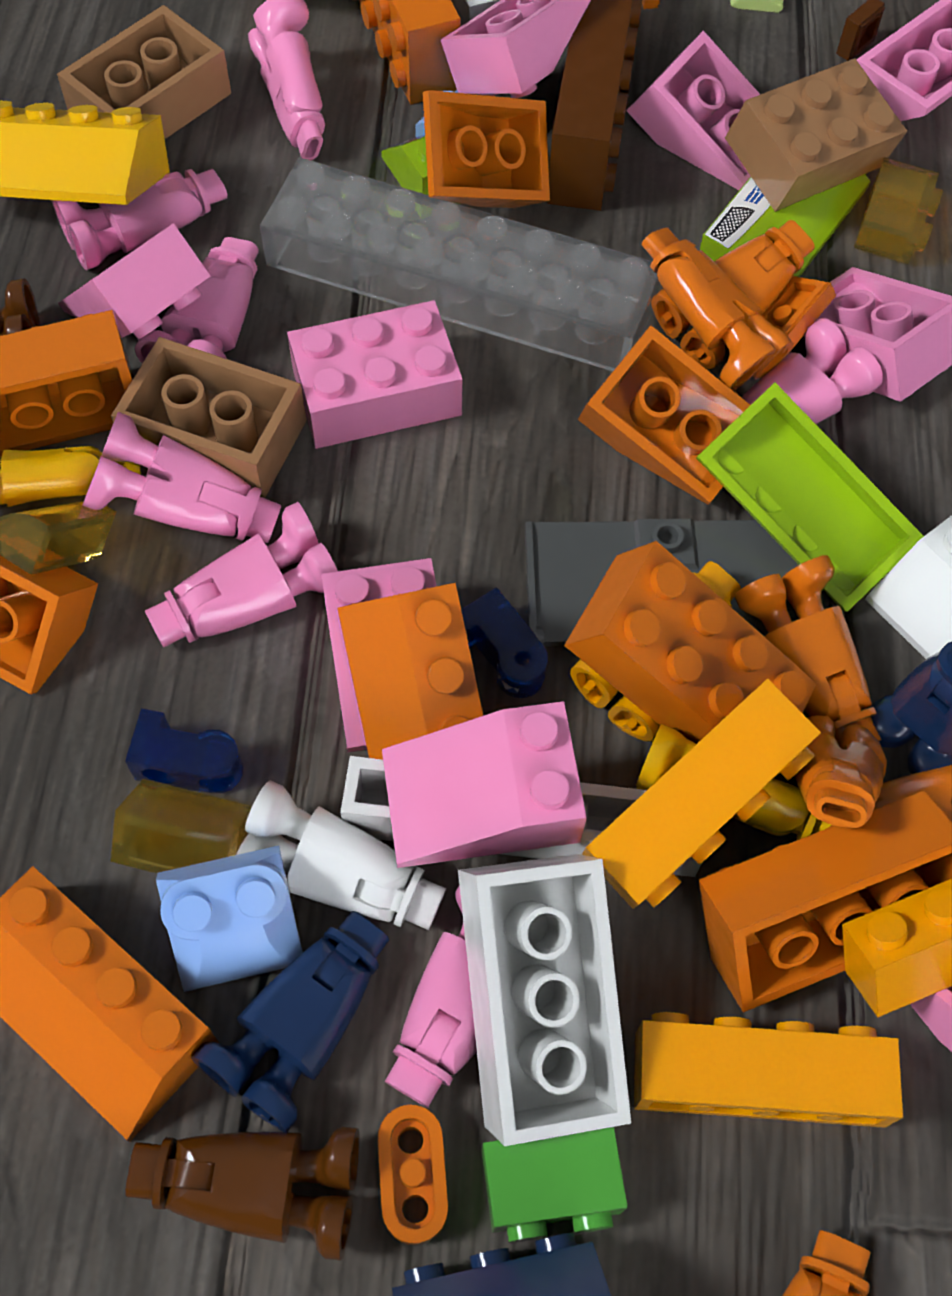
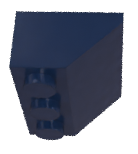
M574 1233L556 1235L535 1241L537 1254L511 1260L509 1248L470 1256L471 1270L445 1275L443 1263L404 1271L406 1285L392 1288L393 1296H611L593 1241L576 1245Z

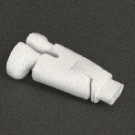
M268 781L259 792L245 825V831L249 834L236 854L279 845L284 870L288 873L286 879L290 893L349 912L355 911L360 915L386 922L392 921L397 912L394 925L399 927L406 920L429 930L446 891V888L423 879L425 870L418 866L397 868L395 850L358 827L342 820L320 806L317 807L312 815L298 808L287 790L282 785L273 781ZM282 835H288L300 840L299 845L288 841Z

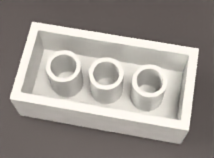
M575 854L458 870L485 1128L504 1146L631 1124L603 859Z

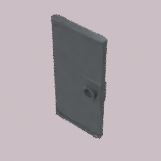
M637 519L635 521L525 522L528 631L525 639L528 647L564 646L616 555L654 541L659 542L691 572L698 573L708 561L717 563L740 584L741 589L768 575L780 574L782 578L790 570L797 567L798 564L756 520L694 521L692 519ZM735 598L731 601L732 608L763 636L769 633L761 620L739 608ZM786 599L787 611L792 622L798 620L799 618L795 610Z

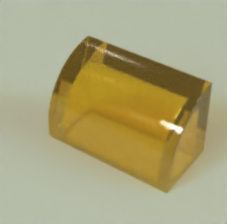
M84 500L1 516L0 555L31 575L98 559L101 557L116 511L108 506L101 510H93L82 506Z
M142 779L115 810L110 862L157 874L167 870L234 856L248 835V832L245 831V825L252 806Z

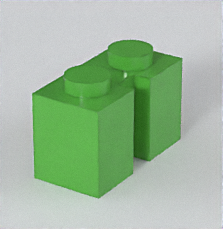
M614 1127L504 1146L499 1140L484 1142L482 1145L492 1233L507 1231L509 1243L548 1237L547 1223L567 1220L573 1222L574 1233L608 1229L614 1227L612 1215L621 1214L628 1208Z

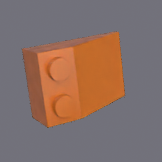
M433 90L423 92L429 198L476 207L517 208L550 201L546 101Z
M650 325L589 400L578 420L617 452L708 505L723 486L696 457L730 426L750 404Z

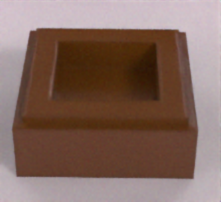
M867 0L846 18L836 52L837 55L847 61L852 60L875 40L885 9V3L880 0Z

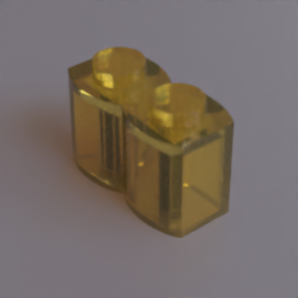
M884 157L867 202L854 248L909 264L915 250L923 252L933 228V224L925 222L926 217L933 218L943 193L942 189L935 187L939 173Z

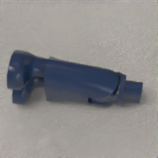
M948 642L941 651L930 656L917 666L900 683L892 695L884 696L872 706L877 714L872 716L871 719L882 739L879 741L882 747L896 748L906 744L916 735L919 737V740L913 746L908 756V768L911 774L952 765V642Z
M352 911L338 929L328 928L323 938L310 946L288 965L237 1017V1021L246 1032L237 1042L230 1046L213 1041L203 1043L192 1056V1060L217 1085L230 1095L237 1097L267 1051H272L275 1047L279 1050L278 1058L264 1075L251 1084L242 1096V1102L250 1111L282 1132H288L297 1120V1107L291 1097L296 1081L301 1074L314 1081L324 1068L357 1011L371 975L379 968L376 958L390 941L389 937L363 916Z

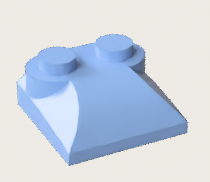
M279 845L157 873L156 883L161 900V918L169 933L184 992L284 969L303 953Z

